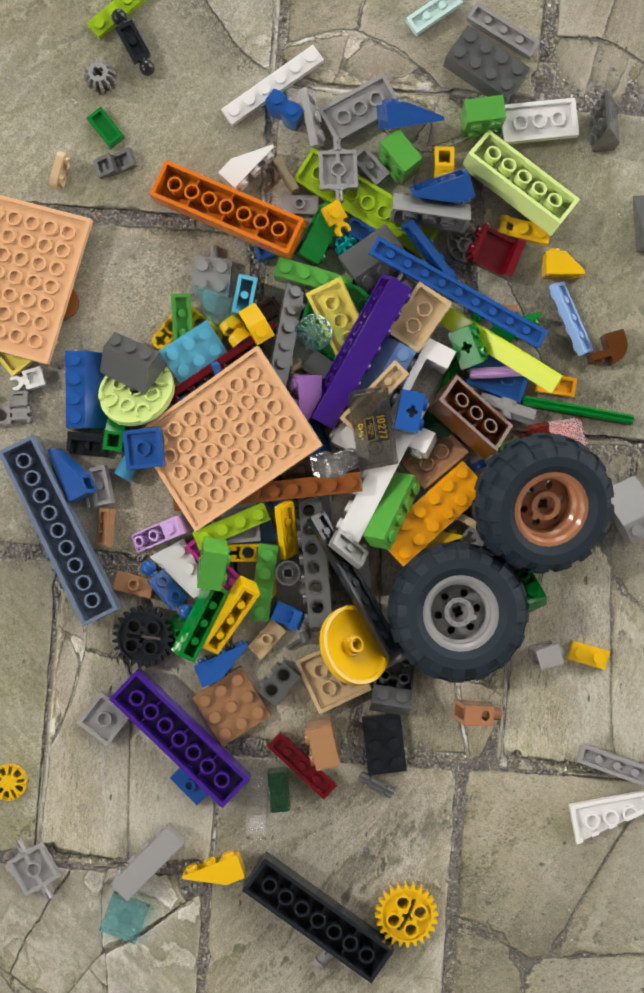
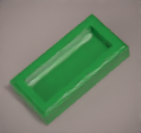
M99 107L86 117L110 149L125 139L122 132L102 107Z

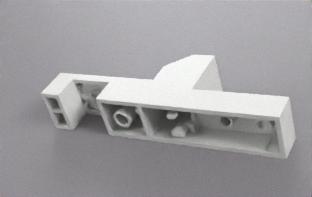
M429 338L419 354L416 352L415 355L418 358H413L407 369V372L410 374L400 383L398 389L401 391L402 389L410 390L423 365L443 375L448 369L456 351ZM401 391L399 394L395 393L390 403L391 411L386 410L385 412L389 440L379 441L375 419L376 440L367 441L365 422L362 423L363 426L360 425L354 432L342 422L338 428L334 426L329 436L332 446L371 465H367L362 474L364 478L362 482L363 491L352 493L356 496L353 501H348L344 509L347 513L344 519L340 517L335 527L342 529L357 543H359L414 435L393 430ZM410 408L409 411H406L409 413V417H413V415L416 414L415 412H413L414 408ZM422 411L421 419L423 418L426 411Z

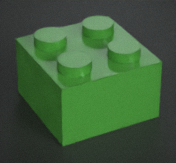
M503 95L464 100L460 113L462 138L474 139L479 137V135H484L488 130H491L496 135L500 133L506 119Z
M399 128L380 142L378 160L384 167L388 168L390 176L395 182L398 181L403 185L419 172L423 157Z
M203 537L197 567V588L221 591L222 585L226 584V567H229L231 560L227 540Z

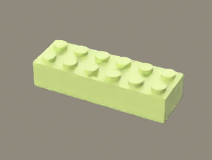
M488 130L471 149L461 166L550 236L553 235L580 200L491 130Z

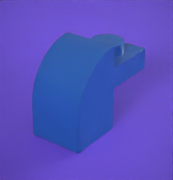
M276 599L269 617L286 625L291 630L296 631L297 629L300 631L305 619L304 613L307 612Z

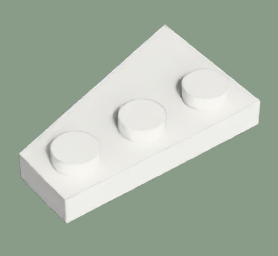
M185 539L150 556L193 598L199 596L202 589L197 588L198 563L185 548L187 545Z

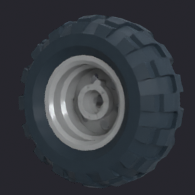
M468 542L441 543L421 551L400 570L389 594L388 622L395 643L399 642L402 647L399 650L403 656L424 674L434 679L437 678L451 683H463L470 680L478 681L489 677L497 669H502L511 661V656L521 647L525 638L526 624L529 623V608L526 602L527 593L523 583L517 577L515 569L509 566L506 561H501L490 549ZM462 589L467 590L465 597H462L460 594ZM442 593L448 594L447 600L441 599ZM475 604L480 606V610L477 612L473 609ZM458 606L461 612L460 614L456 613V616H454L452 609ZM437 611L442 613L439 619L434 616ZM473 623V629L468 630L467 624ZM450 626L454 627L455 631L451 634L447 632V629Z

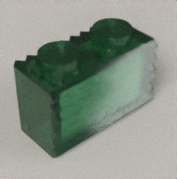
M287 767L268 769L267 777L271 813L288 812L290 810Z

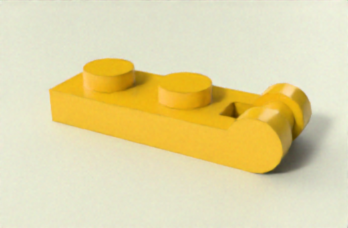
M500 215L498 232L514 240L521 238L529 243L547 246L549 244L550 235L535 223L512 218L508 215ZM508 225L512 226V231L507 229Z

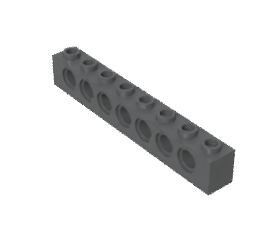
M321 496L294 499L295 509H299L296 525L297 528H301V535L298 536V547H302L303 555H299L300 566H304L305 574H301L302 586L306 585V593H303V604L308 606V613H304L305 625H309L310 629L322 628L325 619L332 613L327 556L315 534L308 535L305 533L306 528L310 526L307 519L322 511ZM308 507L314 509V514L311 516H306L303 513ZM310 545H315L318 551L316 554L311 555L307 552V548ZM312 564H316L320 567L318 573L312 574L309 572V567ZM315 583L320 584L322 587L321 591L317 594L312 593L310 587ZM315 603L323 605L321 613L313 612L312 606Z

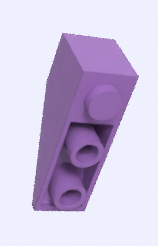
M293 375L291 380L293 399L307 421H309L322 396V375Z

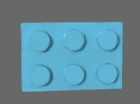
M205 320L160 349L159 352L179 384H181L224 355L227 350L208 320Z

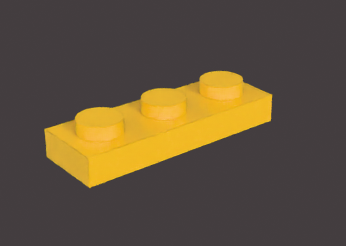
M286 500L274 507L280 559L288 560L299 553L294 502L291 500Z

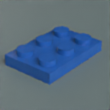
M488 354L487 360L471 366V369L503 367L507 365ZM468 375L466 383L472 388L500 398L505 397L515 400L517 404L520 403L528 379L524 376L471 380Z

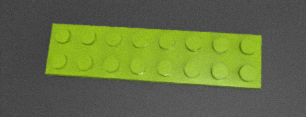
M312 148L295 175L294 180L297 185L330 204L336 200V193L333 191H320L318 150ZM358 175V190H346L343 192L344 202L341 205L345 213L349 216L353 215L376 230L386 224L404 249L423 259L422 254L400 227L402 224L389 222L393 195ZM421 227V231L432 242L440 231L438 229Z

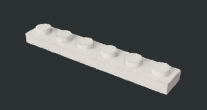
M314 45L310 46L222 108L223 115L231 126L234 127L266 104L265 99L273 89L280 90L281 92L285 91L322 65L324 59Z

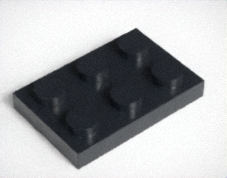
M390 713L362 716L368 775L407 771L401 716Z

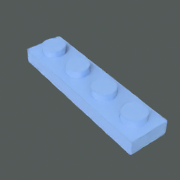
M565 282L550 285V295L558 307V314L563 319L565 330L573 342V349L578 356L594 351Z

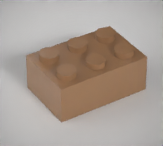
M331 716L308 720L304 736L306 745L310 747L309 758L311 766L315 765L316 771L340 766L339 750Z

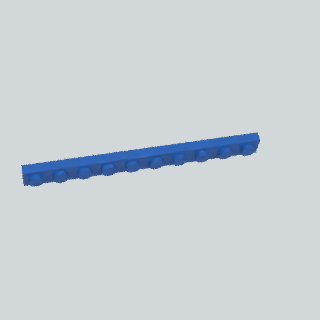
M380 236L377 237L368 254L414 281L422 282L439 295L536 349L540 347L548 332Z

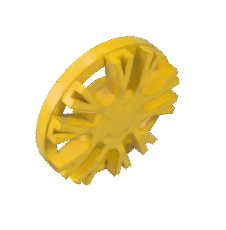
M8 763L0 766V770L4 768L6 775H2L0 772V778H2L0 780V789H4L0 793V800L11 801L24 794L28 786V777L22 767ZM16 770H19L21 772V775L19 777H16L14 775ZM24 779V782H18V780ZM17 785L23 787L21 792L16 788ZM5 791L9 792V797L4 796Z

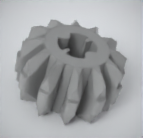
M95 58V63L93 64L88 61L89 67L84 68L85 75H83L88 88H93L96 93L100 89L102 93H105L106 88L111 90L110 84H116V72L113 70L112 64L107 63L104 59L99 62Z

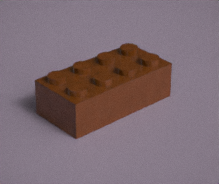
M457 374L442 386L427 408L483 459L498 451L513 427L507 419Z

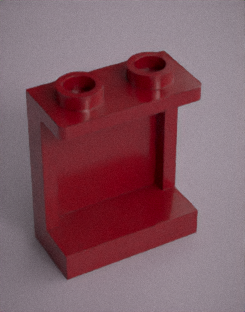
M487 222L478 226L474 232L475 240L467 249L466 254L468 256L466 261L505 280L512 277L527 241L521 238L514 240L490 228Z

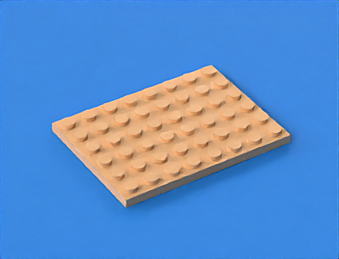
M0 195L1 353L50 365L92 227V219Z
M259 346L251 349L142 428L162 427L166 466L154 468L195 532L323 446Z

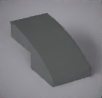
M129 147L113 155L107 153L93 160L99 179L115 176L138 167L133 151Z

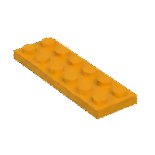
M463 461L412 505V508L408 511L396 541L391 549L388 550L402 567L472 505V500L476 497L474 487L478 477Z

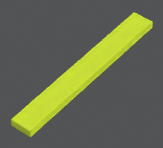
M450 307L440 322L441 325L451 331L475 323V326L481 332V342L486 346L489 355L550 393L554 392L563 377L560 373L453 307Z

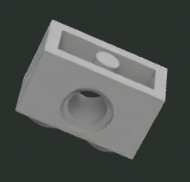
M548 640L528 646L533 665L541 670L564 663V650L562 646Z

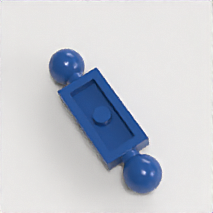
M144 561L141 565V571L143 574L152 577L147 583L171 611L178 608L179 616L182 619H187L192 606L184 604L183 601L188 597L164 569L157 572L156 564L153 561Z

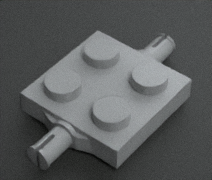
M333 137V149L318 151L320 191L335 192L336 200L340 196V203H343L344 191L358 190L357 149L341 148V137H338L337 140L336 137Z
M211 245L210 256H194L191 295L206 298L205 310H213V299H229L233 261L232 259L218 257V245Z
M19 838L14 842L19 853L10 859L7 865L25 897L33 892L41 891L47 901L54 896L48 885L59 878L61 873L43 841L26 848L22 838Z

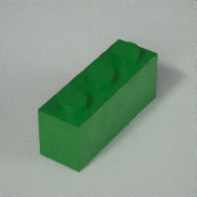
M327 202L320 204L294 253V255L311 266L323 262L327 247L329 248L335 240L333 237L335 225L329 227L320 210L329 204Z

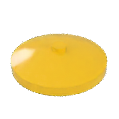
M355 605L336 609L325 619L320 631L319 642L323 660L330 672L340 681L354 686L365 685L378 679L385 671L389 657L384 658Z

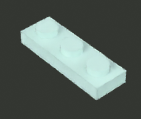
M432 0L409 15L405 22L414 35L418 36L461 7L463 1Z

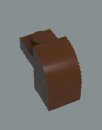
M624 329L601 336L603 350L591 353L586 358L588 364L595 363V365L606 363L607 360L608 366L621 360L626 354L628 347Z

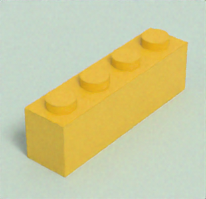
M241 575L229 590L230 593L202 647L217 655L260 596L257 583Z

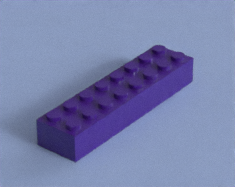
M381 275L322 380V396L311 415L313 419L332 429L335 425L339 424L341 421L340 417L342 416L341 413L344 408L350 405L353 392L359 389L362 382L361 378L370 370V362L374 356L376 357L379 354L382 341L390 335V327L394 321L396 322L401 315L400 310L403 304L409 301L411 297L410 292L413 288L393 276Z
M141 668L137 669L109 698L121 712L221 808L250 780L251 773Z

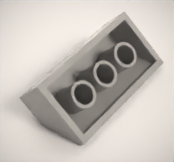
M399 192L393 195L389 222L403 224L413 219L421 227L465 233L471 220V206L466 203L460 204V202L453 203L413 197L408 193Z

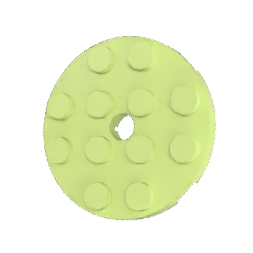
M166 366L146 394L140 392L132 394L134 389L105 376L100 384L98 393L102 410L113 422L124 426H138L156 419L167 409L174 395L175 383L170 370Z

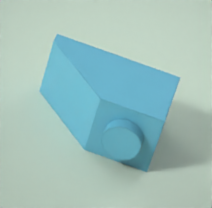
M243 274L238 275L232 313L239 314V311L253 304L258 278Z

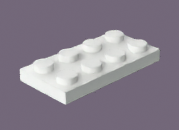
M575 98L505 105L506 119L501 128L502 140L507 144L568 139L579 136Z

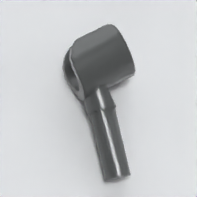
M309 630L299 632L300 639L289 644L287 649L290 650L298 644L307 642L311 638Z

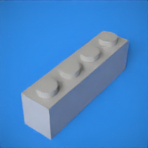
M170 823L166 827L162 825L154 833L156 837L152 841L148 839L140 847L142 851L138 855L134 853L126 861L128 865L124 869L120 867L113 874L114 880L110 885L126 901L183 846L185 838Z

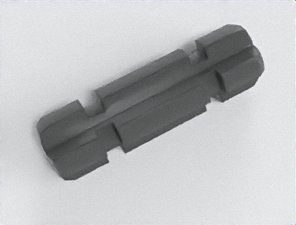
M362 772L358 778L359 783L367 784V787L380 794L383 793L388 798H391L395 790L393 787L386 786L384 782L372 776L369 777L365 772Z

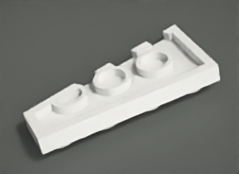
M644 790L568 804L576 844L584 842L583 840L589 837L593 838L604 830L612 829L619 823L632 820L644 814Z

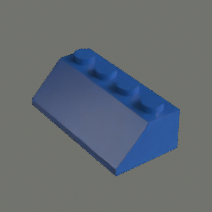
M85 350L65 351L66 428L70 430H105L108 416L102 410L98 398L99 387L105 375L100 373L102 353Z

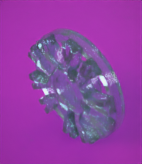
M318 314L306 315L297 325V337L301 340L303 346L310 348L309 350L323 349L332 339V329L329 322ZM315 319L321 320L319 325L315 324ZM323 332H328V337L323 336Z

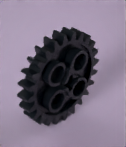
M139 605L137 606V611L132 607L130 608V613L127 611L123 612L125 618L118 617L121 624H114L118 631L112 632L113 635L117 636V639L112 640V642L118 643L114 650L120 649L121 652L118 657L124 655V663L131 660L130 666H134L137 663L138 668H141L144 663L145 667L149 668L150 662L153 666L158 665L157 660L160 662L164 661L162 655H170L167 649H172L173 647L169 643L175 641L174 638L170 637L175 631L169 629L173 623L167 624L166 622L169 616L162 617L164 611L156 613L157 607H153L150 611L149 605H146L143 610V607ZM133 621H137L139 624L137 631L132 628ZM152 623L158 626L157 633L151 631ZM144 633L145 636H158L160 640L153 638L144 640L143 637H129L127 634L140 635ZM131 640H134L137 644L135 650L130 648ZM150 642L155 644V652L149 650L148 645Z

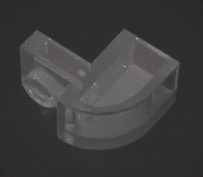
M348 448L337 453L324 451L310 456L313 475L320 478L341 477L346 475L347 471L358 468L356 450L354 448Z

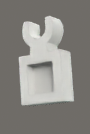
M41 366L22 371L23 377L12 376L10 378L12 382H19L17 387L12 388L14 391H21L24 386H26L27 390L47 386Z

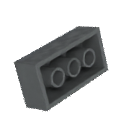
M467 25L447 53L443 65L487 97L503 95L505 105L512 99L530 70V67L469 25Z

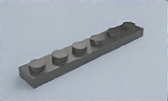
M289 281L285 284L270 364L285 387H287L305 286Z

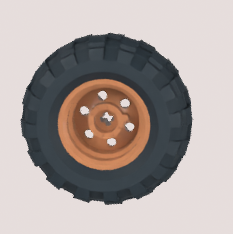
M533 433L529 434L527 438H516L505 444L502 452L499 454L494 453L486 462L487 468L482 476H478L474 487L476 497L472 500V516L476 520V530L480 539L501 561H506L512 568L523 569L528 573L544 574L549 572V570L559 572L572 567V563L577 560L579 562L584 561L592 554L591 549L598 542L602 543L607 535L605 529L608 521L613 519L614 504L611 503V498L614 497V490L611 478L605 472L607 469L599 456L589 450V447L560 434ZM563 494L562 501H560L559 495ZM533 520H537L536 525H533Z

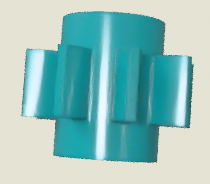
M351 234L348 236L343 235L337 238L335 242L337 247L334 251L341 255L358 242Z

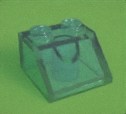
M195 284L192 287V292L202 314L207 316L206 320L215 324L223 322L232 299Z

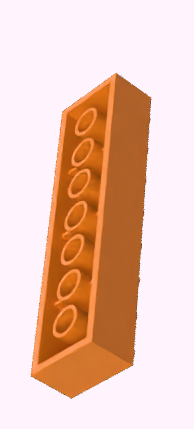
M165 160L149 194L155 203L290 260L307 227L305 219L168 160Z

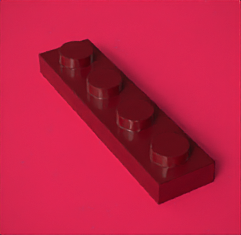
M281 731L267 745L275 755L323 800L337 786V783L323 770L316 771L315 765L311 766L310 758Z

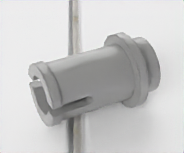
M323 950L317 957H314L312 963L317 970H325V966L333 956Z

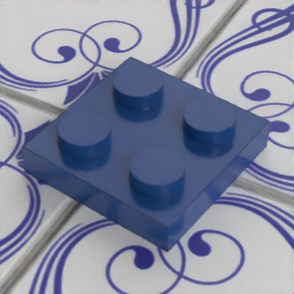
M162 427L122 431L126 470L166 466Z

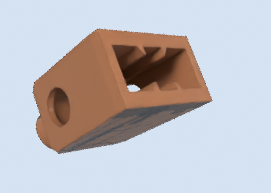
M455 699L453 718L467 726H492L493 720L502 719L501 708H494L493 705L484 701Z

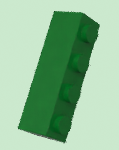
M221 587V591L201 590L171 649L176 655L195 663L230 593L223 587Z

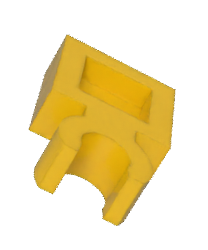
M339 199L320 209L329 227L335 225V234L338 237L343 236L341 227L346 232L351 231L350 225L343 220L348 216Z

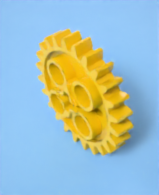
M404 881L403 886L396 882L395 889L389 885L390 892L388 893L383 890L384 898L378 897L381 904L375 905L376 910H378L375 912V918H378L376 925L381 926L379 928L380 933L385 932V940L391 937V944H394L397 940L399 947L402 946L403 942L406 943L407 948H409L410 942H413L414 946L417 947V940L424 943V936L430 938L428 931L435 932L432 924H438L435 917L439 916L437 910H434L437 908V904L433 902V895L428 896V889L422 892L421 884L415 888L413 881L410 886L407 885L406 881ZM400 898H406L407 902L404 904L398 903V900ZM418 907L424 908L422 913L415 912ZM392 915L398 916V919L395 921H390L389 917ZM408 925L415 926L413 930L406 929Z

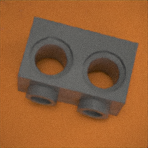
M285 660L281 663L277 662L271 669L273 673L270 677L267 678L265 676L258 684L260 686L258 692L275 707L301 678V674ZM287 670L290 673V677L282 679L279 672ZM275 685L278 691L275 694H270L267 691V686Z

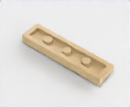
M394 360L343 413L340 419L354 432L358 425L362 424L364 419L370 416L409 373Z

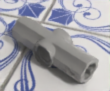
M483 392L480 395L508 421L514 420L525 425H532L537 410L517 404V401L509 398H499Z

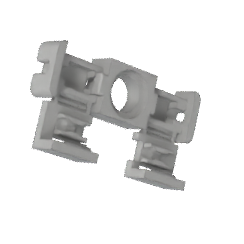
M10 391V397L13 399V403H10L12 407H0V410L5 411L7 415L4 421H0V424H13V421L28 420V423L33 422L32 407L27 406L30 391Z

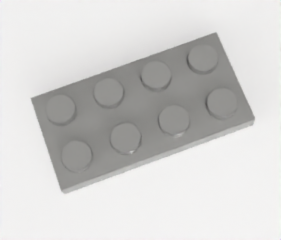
M383 73L319 108L318 111L332 139L336 137L337 140L338 137H341L342 142L378 122L376 105H382V100L398 97Z

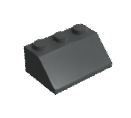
M386 224L338 256L348 276L353 278V284L366 292L377 284L382 274L390 276L396 271L368 255L377 237L380 236L404 250L402 244Z
M114 332L103 347L100 373L142 394H146L167 364L159 351Z

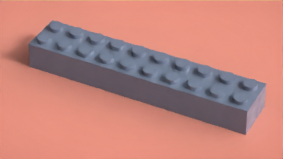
M31 435L0 450L2 463L82 626L89 625L123 608L72 503L68 502L64 495L61 482L40 438Z

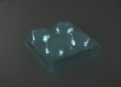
M114 891L99 931L136 944L150 904L132 897L126 901L118 892Z

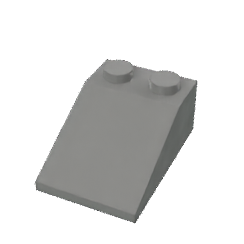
M633 475L613 485L614 497L611 498V503L614 504L613 520L625 543H634L644 538V488L636 476Z

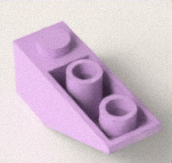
M181 514L132 534L131 538L137 553L194 530L185 515Z

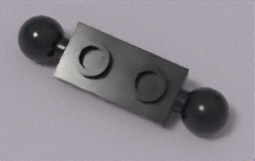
M115 9L111 15L112 20L115 24L120 25L115 30L133 64L136 65L140 62V72L145 76L152 75L155 67L150 60H147V58L151 57V54L132 20L126 22L127 15L124 10Z

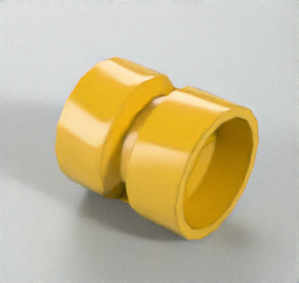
M237 313L229 316L219 325L223 334L229 336L228 341L233 348L251 336L247 327L244 326L240 315Z

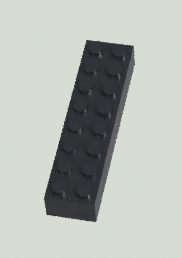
M267 851L243 884L242 891L371 984L394 952L393 944H391L389 938L385 940L382 933Z

